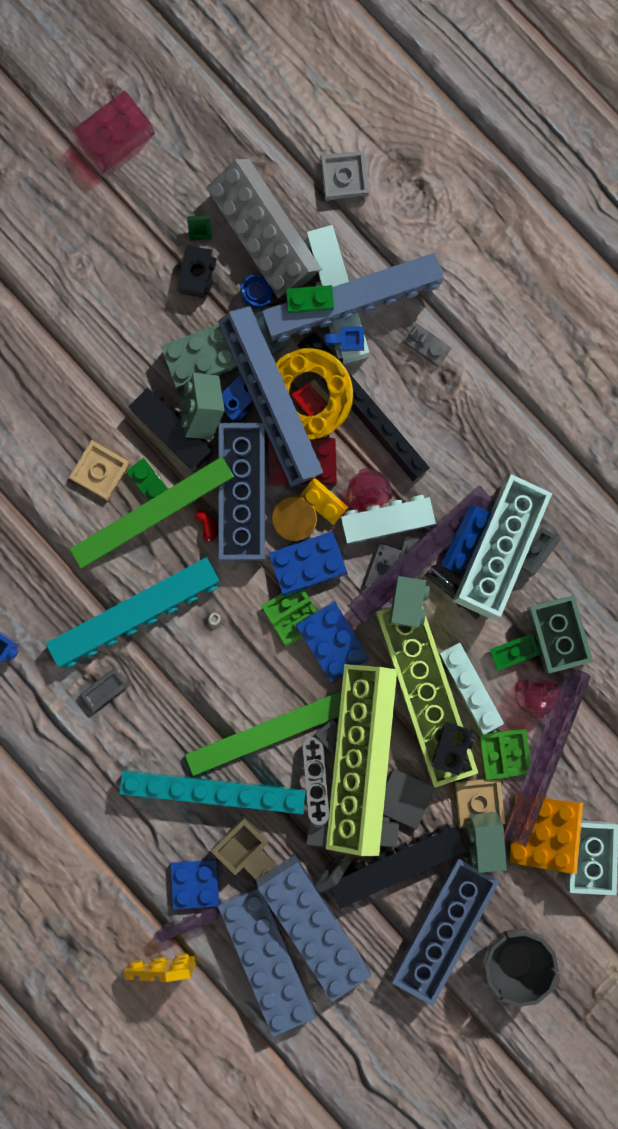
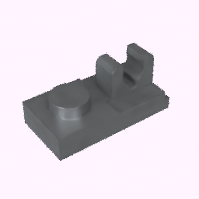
M418 323L413 325L402 340V342L437 367H439L452 348Z

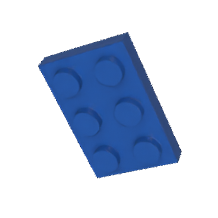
M333 531L269 553L283 596L348 574Z
M335 601L330 602L296 623L297 628L330 682L343 676L344 664L361 665L370 659Z

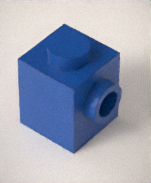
M0 631V662L7 663L9 660L13 661L19 652L17 648L20 644L2 631Z

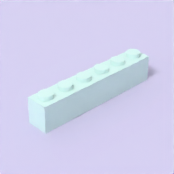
M333 225L308 231L307 240H304V243L322 269L317 273L319 282H316V286L332 285L334 287L349 282ZM358 312L354 313L355 316L350 319L342 320L340 318L334 320L333 324L328 326L330 334H341V327H361ZM365 335L364 351L342 352L341 345L334 347L337 359L341 358L343 364L369 357Z

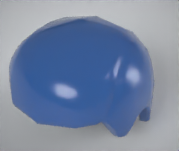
M252 274L243 280L240 286V296L248 307L258 309L265 307L271 302L274 291L263 275Z

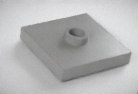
M364 151L320 155L325 201L369 196Z

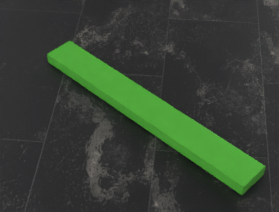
M221 457L70 548V551L79 567L84 568L234 478V475L224 458Z
M342 691L185 754L193 776L339 717Z

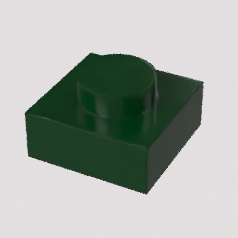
M210 215L187 217L190 241L212 239Z

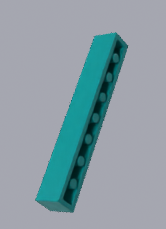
M206 557L52 639L46 645L59 668L65 666L66 669H69L78 664L77 659L83 656L87 659L97 654L99 647L105 645L108 648L118 642V637L124 634L128 637L138 632L137 627L145 623L146 626H149L158 621L157 616L163 613L166 616L178 610L177 606L183 602L188 605L199 599L198 594L204 591L206 594L218 589L217 584L221 583L211 562Z
M134 770L122 771L120 785L121 795L303 814L306 789Z

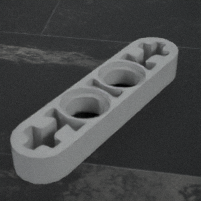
M310 737L303 743L308 819L313 826L322 827L329 820L324 751L321 740L316 737ZM311 743H315V747H319L315 751L316 759L307 761V759H311V750L306 748H309ZM311 765H318L321 768V773L318 776H311L308 769ZM314 787L321 788L323 796L319 799L312 798L310 795L311 789ZM324 802L325 805H320V812L325 814V816L322 817L321 821H317L315 817H312V815L316 814V805L311 806L310 804H321Z

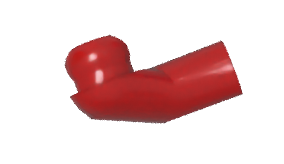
M199 509L194 518L203 524V540L212 542L218 534L217 522Z

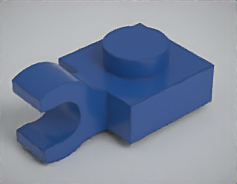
M364 326L341 327V334H325L326 347L341 345L342 352L364 351Z

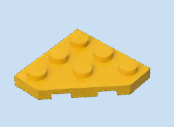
M183 953L175 955V959L166 960V957H157L152 959L150 963H143V960L132 961L124 969L125 980H133L134 976H139V981H154L155 977H159L160 982L190 979L196 966L195 956Z

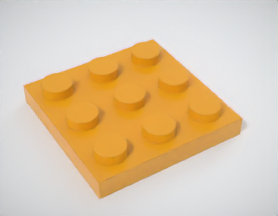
M516 794L509 863L577 874L583 803Z

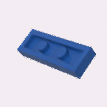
M470 504L441 563L443 567L462 574L491 515L490 512Z

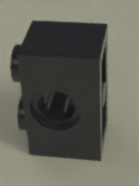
M186 245L177 286L179 294L205 298L206 292L211 291L212 279H209L211 271H215L217 261L212 249ZM196 268L204 270L200 276H194L192 272Z

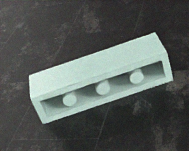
M424 495L411 497V501L402 503V500L389 502V506L380 508V505H373L367 507L365 512L358 513L357 509L344 512L345 516L341 517L346 545L434 526L436 522L430 497L424 498Z
M457 643L438 653L480 733L485 735L503 725L502 718L462 645Z

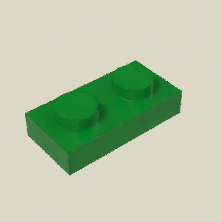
M332 285L286 289L288 313L334 310Z
M142 458L126 471L148 501L168 490L145 458Z
M532 633L489 649L497 671L541 655Z

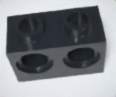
M444 721L431 766L456 775H460L461 771L464 772L468 763V758H465L467 749H472L475 741V736L472 735L473 730ZM456 731L462 732L464 736L460 744H454L451 739L452 734ZM448 754H454L457 758L455 765L451 767L446 766L444 762Z

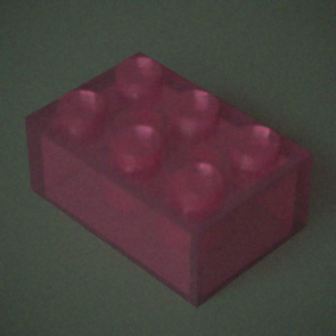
M125 90L72 130L77 142L102 173L155 134L151 122Z

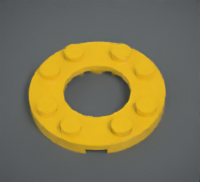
M303 348L284 355L275 363L288 393L293 380L303 372L311 371L318 373L327 382L330 397L325 409L315 416H305L297 412L308 439L325 437L343 424L352 406L353 387L346 368L335 356L323 350Z

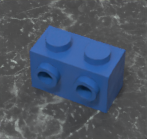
M240 374L222 393L225 410L223 414L233 423H236L238 420L242 422L250 413L248 409L254 404L242 375Z

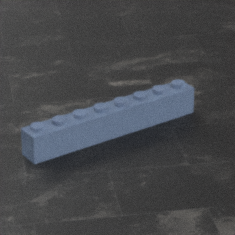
M432 253L332 287L334 310L288 313V304L284 303L263 310V317L271 340L283 342L288 340L292 334L298 333L303 335L312 331L311 328L320 325V328L333 324L334 320L340 318L342 320L350 319L355 316L354 313L360 311L368 313L375 310V306L381 304L385 306L392 305L401 297L405 296L406 299L417 296L419 291L425 289L427 291L436 290L442 284L444 277L436 254Z
M251 307L228 312L218 320V323L290 486L292 487L322 474L323 470Z

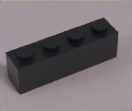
M147 387L128 407L195 472L213 454L209 449L212 445L206 439L185 437L184 428L181 427V420L178 418L180 413L172 405L167 407L162 402L164 400L163 396L157 390L152 392Z

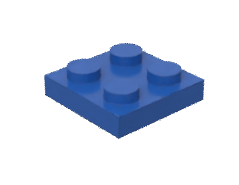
M217 859L171 862L173 909L218 907Z

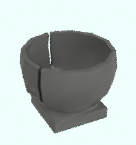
M526 928L506 930L493 939L488 946L484 947L486 953L482 966L485 983L499 1000L517 1007L535 1005L553 991L559 976L556 952L542 935L529 931Z

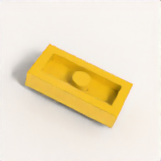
M316 478L308 484L300 497L307 499L314 506L315 510L332 525L349 508Z

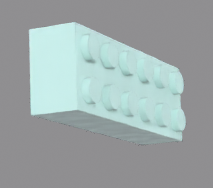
M512 474L504 480L490 512L491 515L482 531L453 602L492 620L501 617L552 493Z

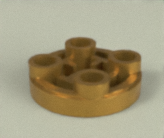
M299 496L286 497L273 510V527L276 533L285 540L293 542L304 540L313 533L316 527V510L305 498Z

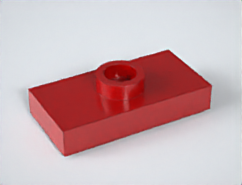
M309 381L291 395L306 416H315L321 413L327 406L326 402L314 390Z

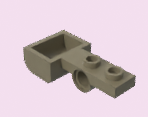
M244 816L211 848V852L234 875L244 867L255 879H258L278 866L261 851L268 844L267 838Z

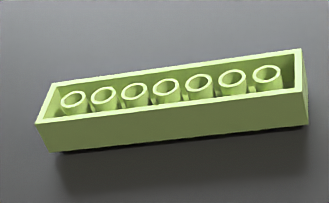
M392 606L376 611L375 614L393 668L397 669L396 678L432 786L435 788L478 774L471 749H467L465 758H468L467 767L464 772H460V775L431 766L444 721L461 727L463 725L427 618L425 617L424 624H420V627L415 629L389 625ZM454 732L451 737L452 742L460 744L464 739L462 732ZM448 754L444 759L445 765L449 767L455 765L457 761L454 754Z
M344 664L326 841L327 850L359 856H379L397 669Z

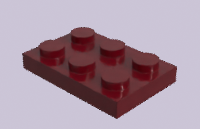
M336 438L309 439L323 470V473L315 478L321 484H337ZM268 440L269 485H290L273 445ZM313 479L300 483L298 485L309 484Z

